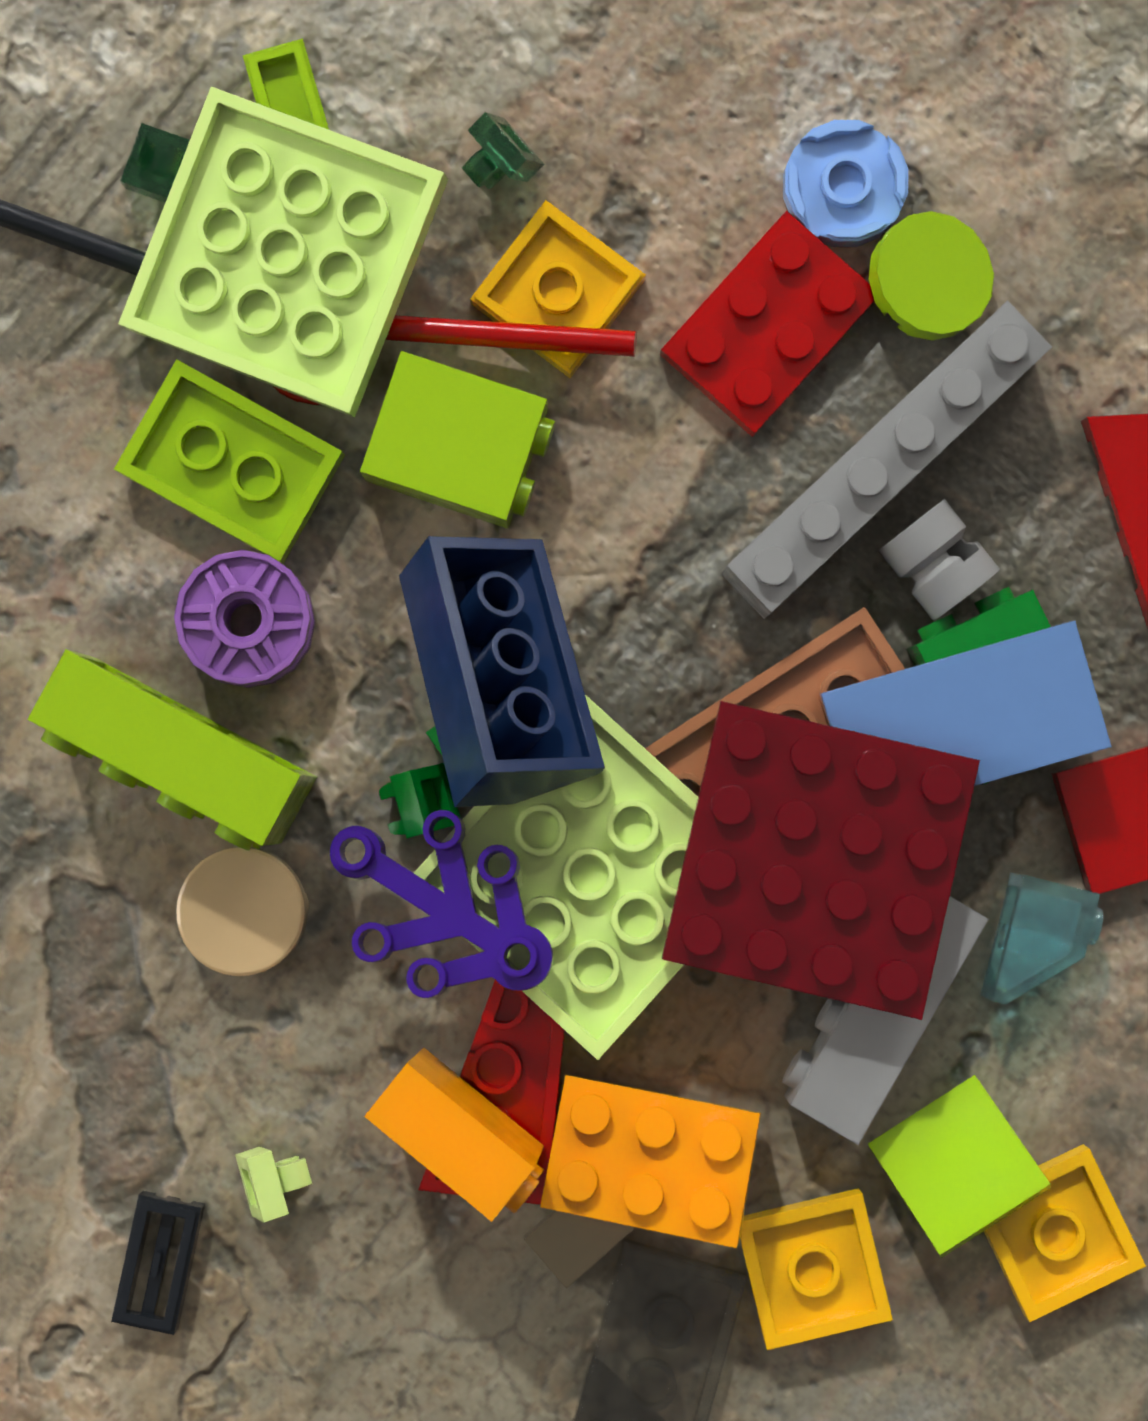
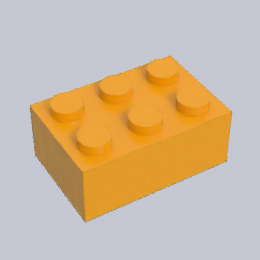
M565 1075L540 1207L737 1248L761 1113L604 1081Z

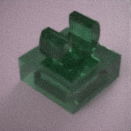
M485 112L468 129V132L482 148L468 159L462 169L477 187L485 185L487 189H491L505 175L511 179L528 182L545 165L503 117Z
M141 123L120 182L125 189L166 203L190 140Z

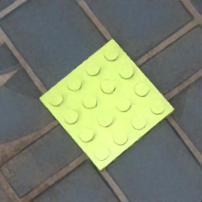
M210 87L118 324L142 336L355 417L440 203L448 178L442 171L220 89Z
M586 696L605 769L598 775L516 804L474 806L462 819L465 825V837L462 846L476 912L497 927H499L493 887L491 883L485 881L479 874L477 867L478 858L482 851L491 845L506 846L517 854L520 861V870L516 878L526 924L539 929L545 934L553 950V964L546 979L538 986L523 990V992L592 1056L599 1060L684 966L683 964L662 960L661 957L698 796ZM455 828L441 843L449 841L454 836ZM434 850L414 874L444 892L437 855ZM504 853L493 855L488 862L489 873L494 878L504 876L510 869V860ZM467 940V941H468L472 946H474L480 953H481V952H484L483 949H481L480 947L476 946L475 944H473L472 942H470L469 940ZM517 944L509 950L507 955L509 965L515 970H521L528 965L530 952L525 945Z

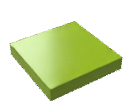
M973 1075L868 1143L870 1150L941 1258L1051 1188L1050 1182L976 1075Z

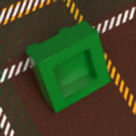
M444 763L389 776L391 782L382 786L379 790L381 800L396 798L401 820L387 824L390 833L393 835H406V838L422 835L424 821L431 813L438 810H447L460 817L458 807H454ZM442 819L437 822L434 831L455 825L451 819Z

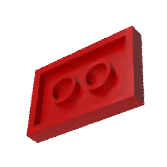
M786 210L663 346L660 356L751 437H754L873 305L875 301L871 286Z

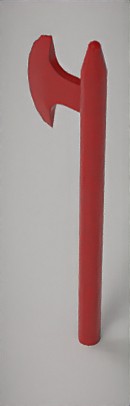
M395 315L386 340L635 357L637 332ZM274 387L280 394L296 402L321 405Z

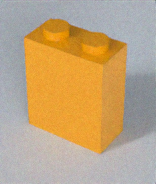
M426 1048L421 1049L406 1063L364 1116L491 1222L504 1206L512 1213H516L538 1185L539 1180L537 1179L544 1170L537 1164L544 1145Z

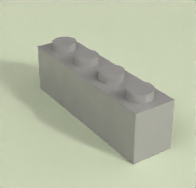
M951 896L949 897L922 1020L828 998L814 1025L821 1030L809 1053L800 1049L784 1074L782 1083L789 1086L784 1097L789 1104L859 1145L989 919Z

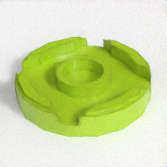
M928 211L908 215L885 233L871 254L868 279L874 301L884 316L889 313L891 318L900 324L897 328L907 335L933 341L955 336L982 316L992 297L994 271L988 250L973 229L954 216Z

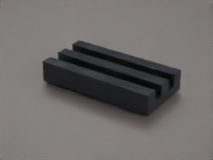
M143 1190L138 1195L111 1322L174 1335L180 1324L205 1203L196 1201L191 1203L181 1202L180 1198L167 1196L162 1198L155 1196L156 1193ZM156 1212L161 1213L162 1217L142 1310L139 1312L131 1310L151 1213ZM176 1217L185 1218L165 1316L156 1315Z

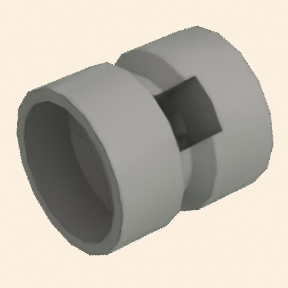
M945 499L878 550L899 578L911 577L915 581L912 594L933 621L973 593L1000 570L979 542H966L963 539L966 525Z

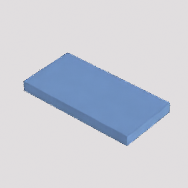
M1076 621L1066 622L820 693L829 726L980 760L974 786L1112 747Z

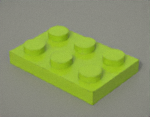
M176 359L114 470L261 553L269 555L281 564H284L345 454L338 448Z

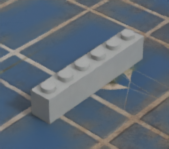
M1007 300L725 567L721 575L765 619L1047 353L1052 346Z

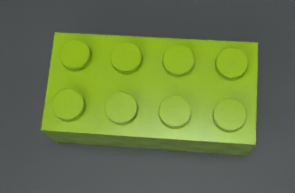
M65 649L27 719L45 729L41 740L46 744L73 757H77L80 754L92 759L93 756H96L103 760L98 769L102 774L130 788L138 785L148 789L151 786L161 791L156 801L157 803L192 820L193 816L201 819L207 816L219 823L214 832L216 835L247 851H250L251 847L260 849L261 846L282 843L317 779V776L109 664L97 658Z

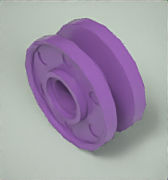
M246 550L215 555L194 569L179 591L174 614L179 644L193 665L215 680L245 688L274 684L294 671L311 647L315 628L311 597L297 576L271 556ZM244 604L257 605L261 610L262 616L259 628L251 635L236 636L231 630L230 624L231 615L235 609Z

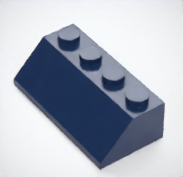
M428 536L400 573L399 579L454 807L516 804L600 774L605 769L543 540Z

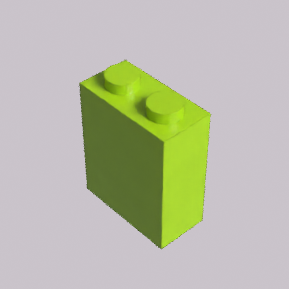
M401 351L360 473L366 482L508 529L513 514L524 517L534 490L535 480L526 478L533 454L545 456L556 421L546 418L548 413L546 398Z

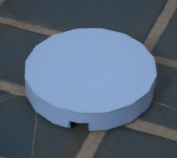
M833 120L811 129L794 148L783 174V199L788 212L819 240L830 247H858L878 239L896 222L908 195V167L900 147L889 136L886 138L881 132L874 130L873 125L861 120Z

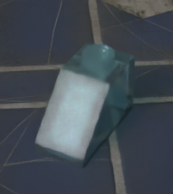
M1010 872L981 996L994 1002L1008 1004L1083 959L1087 946L1095 945L1102 929L1103 909L1097 907L1100 894Z

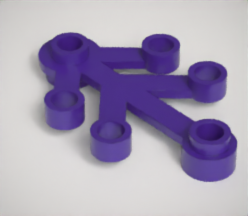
M438 810L431 813L423 824V836L426 842L435 848L444 892L386 856L384 841L376 832L362 826H350L341 830L334 837L330 846V859L334 868L340 874L358 880L371 877L430 915L389 926L375 922L362 924L356 929L352 937V948L358 958L366 962L378 963L388 959L396 951L461 936L484 950V952L442 963L434 958H421L413 962L407 971L406 981L409 989L416 996L435 998L444 993L448 987L491 977L505 988L523 991L538 986L548 976L553 964V950L545 934L539 929L526 924L516 878L520 870V861L517 854L510 848L503 845H491L482 851L477 863L479 874L485 881L491 883L493 887L499 927H497L476 912L462 846L465 837V825L456 814L447 810ZM442 819H451L455 825L454 836L447 842L439 843L434 837V827ZM353 840H361L365 846V855L360 862L350 864L345 857L346 846ZM504 853L510 860V869L504 876L494 878L489 873L488 862L493 855ZM372 930H378L384 938V946L376 955L367 953L363 946L365 936ZM517 944L525 945L530 952V961L521 970L513 969L507 959L509 950ZM427 965L435 967L439 974L437 986L430 991L422 989L418 983V973Z

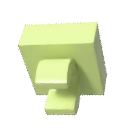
M256 1147L235 1154L251 1215L264 1223L289 1214L283 1193L312 1184L305 1158L299 1159V1156H294L275 1163L272 1151L262 1147Z

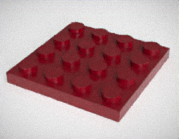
M720 701L665 939L662 960L922 1020L980 760Z

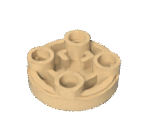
M240 847L225 849L202 860L185 879L177 901L178 929L188 950L206 967L231 976L255 975L276 966L295 949L306 926L309 900L296 873L278 856L252 847L250 851Z

